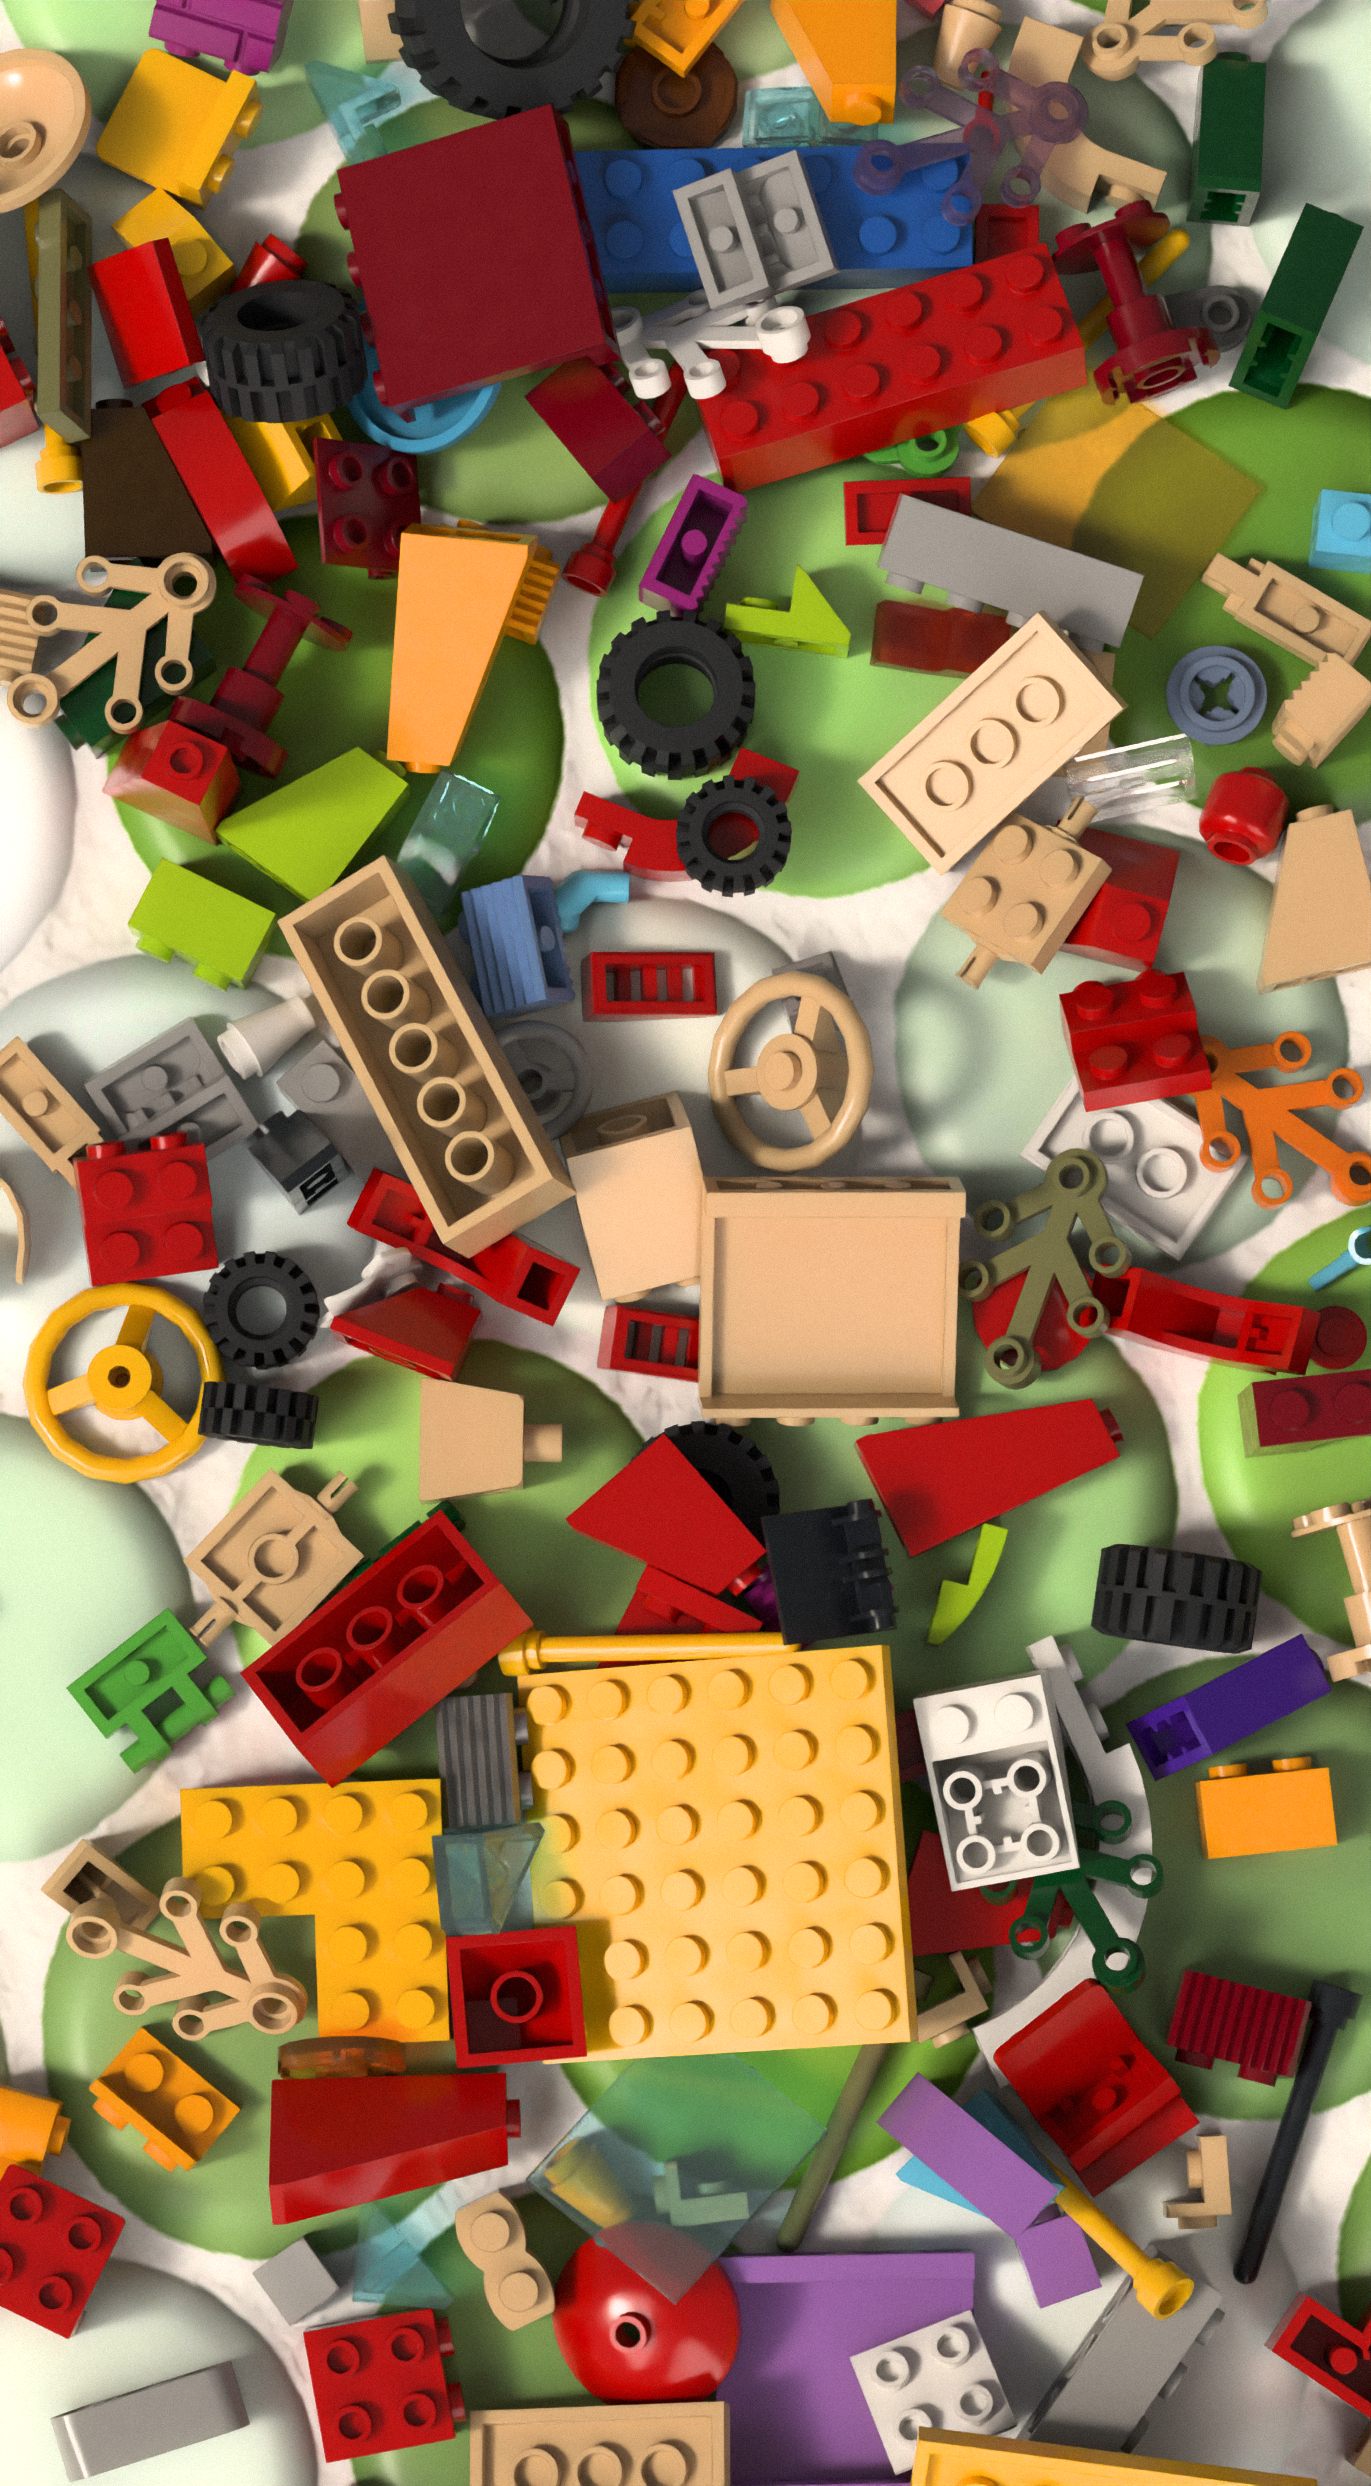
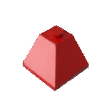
M1057 820L1056 827L1059 825L1061 820ZM1087 827L1077 842L1083 849L1102 858L1113 870L1058 951L1141 973L1150 970L1155 960L1169 907L1180 851Z
M439 1283L436 1292L420 1287L334 1316L330 1330L339 1342L429 1378L456 1383L483 1315L481 1310L471 1307L475 1299L473 1295L450 1285Z
M576 1925L446 1937L457 2068L587 2057Z

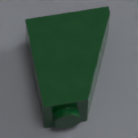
M1220 52L1217 53L1210 63L1202 65L1200 68L1197 82L1187 222L1248 227L1261 192L1266 63L1251 62L1252 58L1247 54Z
M1309 203L1305 204L1228 386L1284 410L1287 409L1364 226L1342 218L1336 213L1325 211Z
M138 557L127 564L145 567ZM113 589L104 607L131 610L150 594ZM168 616L147 631L139 701L145 713L142 725L171 705L177 696H183L187 693L170 695L159 687L155 678V666L159 659L165 656ZM192 630L189 661L193 667L195 679L188 691L218 670L213 655L194 630ZM89 633L81 648L97 637L99 633ZM118 655L60 699V712L62 715L53 720L75 751L86 745L96 759L129 736V734L115 732L109 726L104 713L107 701L113 696ZM180 664L169 665L164 670L163 679L169 684H178L184 680L186 668ZM122 703L115 708L113 719L121 724L129 723L135 718L136 708L132 704Z

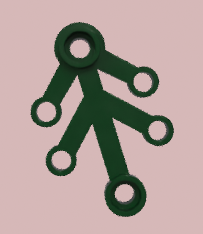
M1071 1799L1075 1828L1093 1831L1102 1842L1110 1845L1120 1844L1131 1835L1133 1830L1131 1813L1122 1802L1108 1800L1095 1806ZM1110 1814L1120 1815L1125 1820L1123 1826L1115 1831L1104 1829L1101 1826V1822L1104 1817ZM1078 1847L1080 1868L1035 1876L1024 1914L1010 1926L1009 1940L1011 1948L1018 1957L1025 1960H1035L1046 1953L1050 1943L1047 1928L1059 1890H1061L1095 1949L1092 1957L1095 1979L1110 1994L1126 1995L1132 1993L1141 1986L1145 1979L1146 1965L1143 1952L1134 1941L1117 1935L1085 1877L1125 1887L1132 1895L1147 1899L1157 1895L1163 1888L1164 1873L1162 1865L1158 1859L1149 1854H1139L1127 1860ZM1141 1868H1149L1156 1873L1155 1879L1147 1885L1135 1883L1132 1880V1876L1135 1871ZM1011 1880L1009 1886L1001 1892H993L986 1887L987 1885L979 1886L983 1899L996 1906L1010 1903L1016 1897L1019 1889L1018 1880ZM1026 1929H1034L1041 1934L1039 1942L1030 1947L1019 1944L1017 1938ZM1114 1953H1124L1130 1958L1129 1965L1118 1971L1110 1969L1106 1965V1961Z

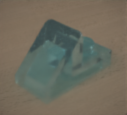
M317 60L305 64L304 70L307 84L348 165L351 166L388 154L373 123L365 127L362 125L396 109L402 104L399 87Z

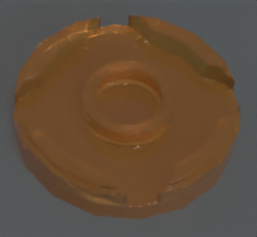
M328 2036L292 2041L279 2046L277 2049L278 2075L283 2079L398 2076L403 2073V2070H406V2045L397 2040L366 2036Z

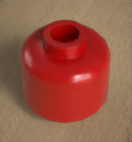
M1244 767L1240 771H1231L1219 775L1211 784L1199 818V832L1207 843L1211 854L1218 859L1234 865H1250L1255 860L1268 857L1277 848L1289 814V799L1283 789L1275 784L1276 780L1269 772L1256 767Z

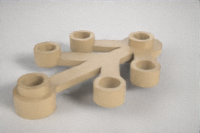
M1108 0L1104 22L1093 27L1085 35L1081 47V55L1086 67L1098 77L1107 81H1118L1129 77L1136 71L1140 61H1185L1192 66H1202L1210 63L1216 57L1219 49L1214 30L1209 24H1235L1241 29L1256 28L1268 16L1266 0H1151L1149 6L1131 18L1133 0ZM1246 4H1256V6L1250 10H1239L1242 6ZM1188 24L1182 28L1178 36L1153 35L1165 25ZM1196 41H1206V43L1200 47H1189L1192 43Z
M186 552L173 554L164 559L158 568L113 564L106 558L98 555L88 556L78 564L76 580L80 589L90 597H103L109 594L112 589L150 594L131 610L61 603L57 598L45 594L34 597L28 603L25 614L30 628L36 634L50 637L56 635L61 630L99 633V635L47 676L28 673L15 679L7 692V706L14 719L27 728L36 729L47 726L59 713L60 699L118 655L113 696L105 705V718L109 726L117 733L131 734L136 732L142 726L145 718L144 709L139 701L147 631L166 616H168L165 656L160 658L155 666V678L159 687L170 695H180L187 692L192 687L195 679L194 670L189 661L194 615L206 610L210 606L217 591V580L212 567L204 558L196 554ZM96 566L104 568L108 575L103 584L90 586L85 583L84 576L90 568ZM183 576L194 578L197 581L196 590L188 596L176 594L173 587L177 579ZM42 606H52L57 610V618L50 625L42 626L34 621L36 611ZM180 664L186 668V676L182 682L169 684L163 679L164 670L169 665ZM37 693L45 696L47 703L42 712L30 714L24 710L23 704L29 695ZM122 703H129L136 708L135 718L125 724L116 722L113 719L115 708Z
M175 1877L167 1881L159 1901L162 1914L173 1921L186 1948L122 1922L117 1909L106 1900L91 1899L74 1909L66 1931V1939L71 1949L77 1954L90 1959H100L110 1955L117 1948L174 1972L150 1978L140 1971L123 1973L117 1980L112 1999L115 2007L126 2015H141L150 2006L181 1999L173 2016V2029L183 2039L197 2041L205 2038L210 2031L245 2022H250L257 2030L267 2034H283L301 2022L306 2014L308 2006L307 1992L303 1985L294 1977L276 1972L258 1936L262 1923L261 1914L251 1904L237 1902L229 1905L224 1911L219 1927L222 1939L227 1944L236 1948L247 1974L226 1966L198 1910L202 1891L199 1885L189 1878ZM172 1896H182L188 1899L190 1903H178L172 1899ZM241 1921L246 1923L250 1928L240 1929L234 1926L231 1922ZM125 1990H136L139 1993H141L142 1996H131L128 1993H126ZM216 1990L233 1998L211 2005L206 1999L193 1995ZM185 2015H195L202 2021H190Z

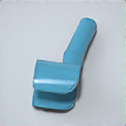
M1371 1225L1355 1230L1348 1242L1349 1249L1308 1279L1316 1292L1359 1264L1371 1265V1251L1367 1245V1239L1371 1233Z

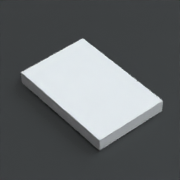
M1074 1074L1019 1158L1045 1175L1050 1162L1063 1151L1080 1148L1094 1153L1102 1160L1108 1173V1187L1103 1198L1100 1200L1107 1216L1178 1263L1249 1158V1155L1241 1151L1236 1163L1226 1172L1215 1173L1209 1171L1203 1166L1199 1157V1150L1203 1139L1198 1121L1163 1098L1086 1112ZM1213 1142L1210 1144L1209 1151L1215 1160L1227 1161L1230 1159V1150L1224 1143ZM1081 1169L1073 1170L1067 1175L1065 1180L1067 1189L1076 1188L1081 1184L1083 1180V1171Z

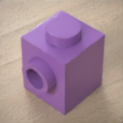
M1056 2202L1050 2203L1035 2218L1017 2241L1014 2240L1035 2302L1040 2309L1102 2287L1082 2228L1065 2211L1060 2212Z

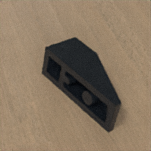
M299 1109L289 1117L283 1111L277 1112L252 1133L257 1140L256 1143L248 1148L252 1157L299 1215L349 1177L338 1150Z

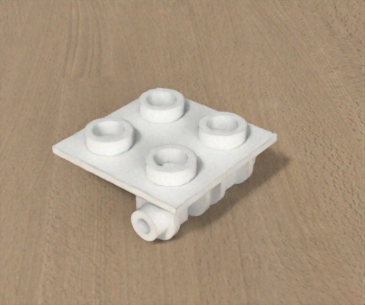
M971 2310L849 2357L895 2475L913 2468L919 2426L991 2436L1018 2427Z

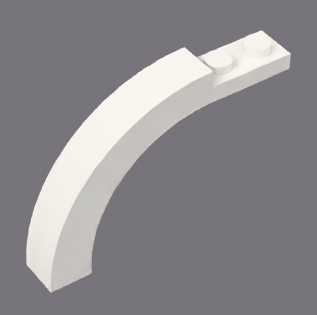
M1049 1636L1029 1645L1025 1650L1034 1670L1048 1668L1059 1725L1080 1770L1090 1804L1098 1806L1105 1801L1116 1800L1125 1804L1131 1813L1133 1830L1129 1838L1120 1844L1110 1845L1102 1842L1094 1832V1851L1127 1860L1139 1854L1152 1855L1153 1842L1149 1806L1142 1776L1130 1743L1105 1753L1101 1741L1110 1738L1108 1729L1095 1702L1084 1706L1074 1682L1083 1679V1675L1068 1643L1057 1647L1053 1636ZM1110 1814L1103 1818L1101 1826L1108 1831H1115L1123 1826L1125 1820L1120 1815ZM1149 1868L1138 1869L1134 1872L1132 1880L1137 1884L1147 1885L1151 1882L1152 1870ZM1092 1879L1090 1888L1117 1935L1121 1938H1128L1136 1943L1146 1912L1148 1898H1138L1132 1895L1125 1887ZM1078 1923L1071 1940L1060 1958L1030 1991L1005 2010L970 2027L996 2087L1002 2088L1009 2084V2082L993 2060L995 2051L1009 2040L1011 2036L1028 2025L1083 1980L1095 1978L1092 1967V1957L1095 1949L1080 1923ZM1114 1953L1109 1956L1106 1965L1112 1970H1122L1125 1968L1129 1956L1124 1953Z

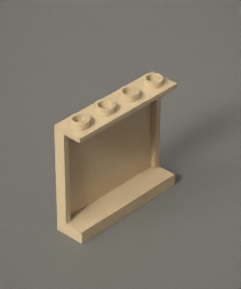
M702 1177L697 1399L702 1418H713V1423L717 1425L720 1423L729 1427H737L750 1424L751 1418H776L779 1424L786 1426L811 1425L815 1422V1418H840V1421L847 1425L870 1426L877 1424L879 1417H904V1421L908 1424L925 1426L942 1423L943 1417H959V1406L955 1398L960 1218H965L966 1191L959 1177Z

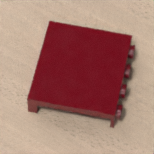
M552 104L336 170L341 192L334 194V205L343 229L350 230L354 251L347 253V264L357 289L363 288L367 310L360 312V323L370 348L376 347L380 369L373 371L375 390L384 408L389 407L405 422L416 421L415 407L588 356L597 366L622 359L569 125Z

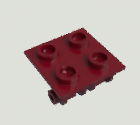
M314 438L313 447L322 564L365 568L368 570V579L370 580L393 578V572H399L401 533L412 523L421 524L416 454L400 452L388 446Z

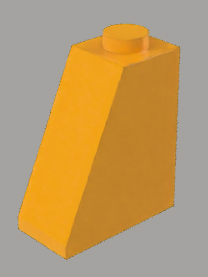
M770 0V12L829 121L834 123H852L860 126L893 124L896 93L897 0Z

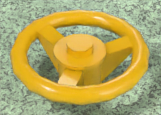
M128 1281L83 1289L49 1314L29 1345L22 1386L30 1423L54 1457L88 1478L129 1484L165 1476L197 1454L208 1438L198 1434L204 1382H227L221 1351L209 1337L211 1333L204 1325L203 1318L197 1309L163 1287ZM119 1306H129L115 1345L106 1347L95 1355L89 1365L87 1374L49 1390L48 1380L53 1354L69 1329L94 1312ZM156 1313L178 1326L196 1353L201 1385L196 1410L188 1423L160 1398L164 1382L162 1370L157 1360L146 1350ZM94 1405L102 1414L115 1420L129 1421L143 1417L169 1443L156 1452L131 1458L97 1454L71 1438L57 1416Z

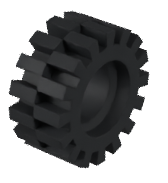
M734 775L723 776V781L714 783L711 779L702 784V789L699 792L695 793L693 791L686 799L684 809L680 810L678 816L676 841L679 860L683 862L686 868L685 872L692 881L697 879L701 883V888L710 893L713 889L720 891L724 897H733V893L742 892L744 896L755 893V889L762 885L766 888L774 881L775 875L778 872H782L786 864L792 835L791 821L788 820L787 816L788 810L783 801L779 802L776 799L775 791L768 785L764 788L757 785L756 779L745 776L744 781L735 780ZM727 813H740L747 816L758 829L759 841L755 850L747 857L739 860H729L719 856L709 843L708 833L711 825L717 818Z
M255 1251L243 1253L244 1256L236 1260L231 1258L225 1262V1267L219 1273L215 1272L209 1280L211 1284L208 1291H204L202 1301L204 1304V1314H202L204 1325L211 1333L209 1337L216 1347L236 1364L243 1367H255L257 1370H268V1367L277 1365L280 1368L289 1364V1360L298 1355L300 1357L307 1350L306 1346L311 1339L314 1340L318 1330L317 1321L320 1318L318 1295L305 1271L303 1272L297 1263L288 1257L285 1259L278 1256L277 1253L266 1251L265 1254H256ZM257 1286H267L277 1290L283 1296L286 1303V1316L283 1323L277 1330L266 1335H255L246 1331L237 1319V1305L241 1296L249 1289Z
M213 1381L204 1382L198 1434L245 1444L312 1449L319 1397L288 1389L270 1388L269 1386Z

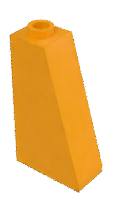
M418 523L410 524L401 533L386 760L404 761L403 767L410 772L438 773L441 772L442 765L450 766L460 754L536 552L538 535Z

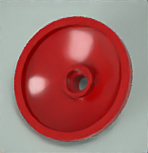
M629 2222L607 2228L590 2238L573 2253L564 2266L556 2284L555 2309L552 2312L554 2333L562 2357L583 2387L609 2406L702 2402L722 2384L734 2365L741 2342L742 2318L738 2297L732 2281L718 2259L704 2245L678 2229L653 2222ZM625 2322H630L638 2328L640 2332L639 2341L632 2340L626 2335L624 2331Z

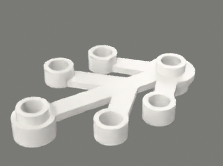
M703 288L690 293L679 302L644 317H641L638 309L630 306L611 309L622 359L614 362H623L629 369V378L635 395L642 399L657 397L671 387V380L665 362L661 359H651L646 349H668L684 370L683 376L690 396L695 399H706L719 394L725 388L726 381L719 361L708 359L701 349H762L765 354L771 356L774 362L788 363L805 355L808 351L807 343L811 338L803 310L796 306L778 308L775 296L713 311L710 308ZM686 319L689 320V321L684 322V323H682V324H680V325H677V326H675V327H671V326H673V325H675V324H678V323H680V322H682V321H684V320H686ZM740 320H743L744 325H746V326H729V325H731V324H733V323H736V322H738V321H740Z

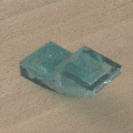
M811 86L765 88L745 92L742 146L744 148L877 145L878 124L860 126L852 123L830 122Z
M447 769L441 771L396 860V864L410 873L431 914L438 918L448 913L471 856L479 853L501 799L500 795Z

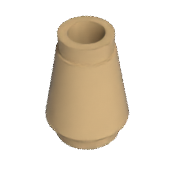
M953 0L952 5L945 4L932 63L933 68L929 78L943 86L963 92L967 81L971 79L1002 30L998 22L1003 11L984 0Z

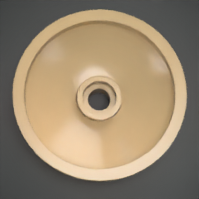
M24 48L0 53V214L22 207L50 190L70 169L88 134L91 121V98L88 87L82 76L70 62L48 50Z

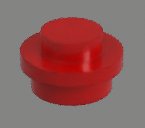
M1327 1306L1316 1311L1321 1313L1310 1359L1316 1365L1328 1370H1341L1353 1365L1362 1356L1367 1344V1332L1361 1318L1352 1310L1342 1306Z

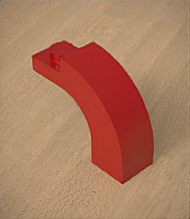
M197 376L181 384L172 385L164 389L158 396L140 404L148 414L235 584H237L242 574L251 575L268 584L298 569L299 566L243 453L208 390L205 391Z
M741 747L729 775H734L735 780L745 781V776L756 779V784L763 788L768 785L775 791L776 799L779 802L783 801L786 808H788L799 781L800 771ZM583 792L574 813L575 826L584 829L581 836L583 839L610 851H617L619 844L629 847L623 861V871L630 872V875L664 882L692 880L685 872L686 868L683 862H680L677 853L676 831L678 819L659 820L650 818L588 792ZM727 813L713 822L709 829L708 839L712 849L719 856L729 860H739L747 857L755 850L759 841V833L754 822L747 816L740 813Z
M375 1166L346 1223L355 1231L394 1248H408L411 1255L462 1279L498 1303L552 1327L581 1270L567 1259L517 1231L512 1232L471 1258L461 1255L443 1245L412 1183Z
M1102 1263L1103 1267H1109L1113 1265ZM1130 1267L1124 1275L1117 1278H1108L1096 1271L1092 1285V1291L1096 1299L1103 1303L1110 1313V1324L1105 1333L1155 1349L1236 1369L1275 1376L1277 1372L1303 1376L1306 1374L1321 1313L1301 1306L1224 1295L1190 1286L1137 1267ZM1096 1307L1086 1309L1083 1325L1089 1327L1095 1323L1098 1317Z

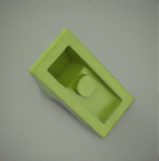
M798 564L796 565L790 612L778 611V603L755 597L741 598L740 605L727 603L723 632L728 637L734 633L742 644L846 659L848 657L851 633Z

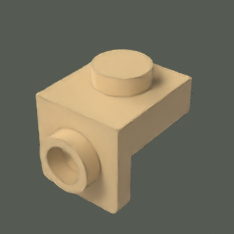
M953 1951L946 1955L962 1991L917 2013L919 2040L916 2041L920 2044L931 2039L935 2049L944 2046L970 2032L965 2022L966 2020L989 2009L983 1996L992 1992L993 1988L976 1956L965 1961L961 1951Z

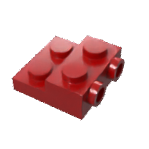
M1150 969L1139 974L1134 981L1107 986L1098 981H1085L1077 985L1072 992L1059 994L1063 1034L1086 1112L1212 1089L1211 1071L1198 1032L1196 1008L1184 971L1167 974L1159 969Z
M188 1131L150 1136L151 1147L125 1150L124 1140L94 1143L86 1146L87 1156L72 1158L89 1281L92 1287L219 1268L211 1215L213 1204L205 1146L200 1140L189 1141Z

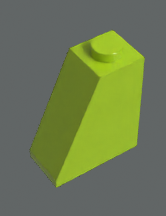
M357 746L222 820L215 832L222 844L305 904L352 875L411 796L409 783L403 780L407 770L397 761L386 760L387 754L379 749L370 756Z

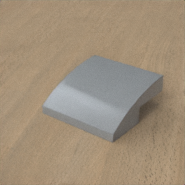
M796 149L740 172L729 168L672 191L710 308L713 311L761 300L840 273L803 156Z
M191 1016L82 1082L116 1138L124 1140L125 1150L151 1147L150 1136L188 1131L189 1141L200 1140L204 1143L206 1161L208 1162L252 1135L259 1127Z

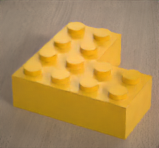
M441 1779L343 1782L336 1785L333 1789L328 1783L180 1789L183 1877L195 1881L202 1891L198 1910L203 1919H220L223 1917L225 1909L237 1902L251 1904L260 1912L261 1917L315 1915L319 2046L449 2041L452 2039L451 1993L446 1946L448 1911ZM183 1897L184 1904L190 1903L188 1899Z

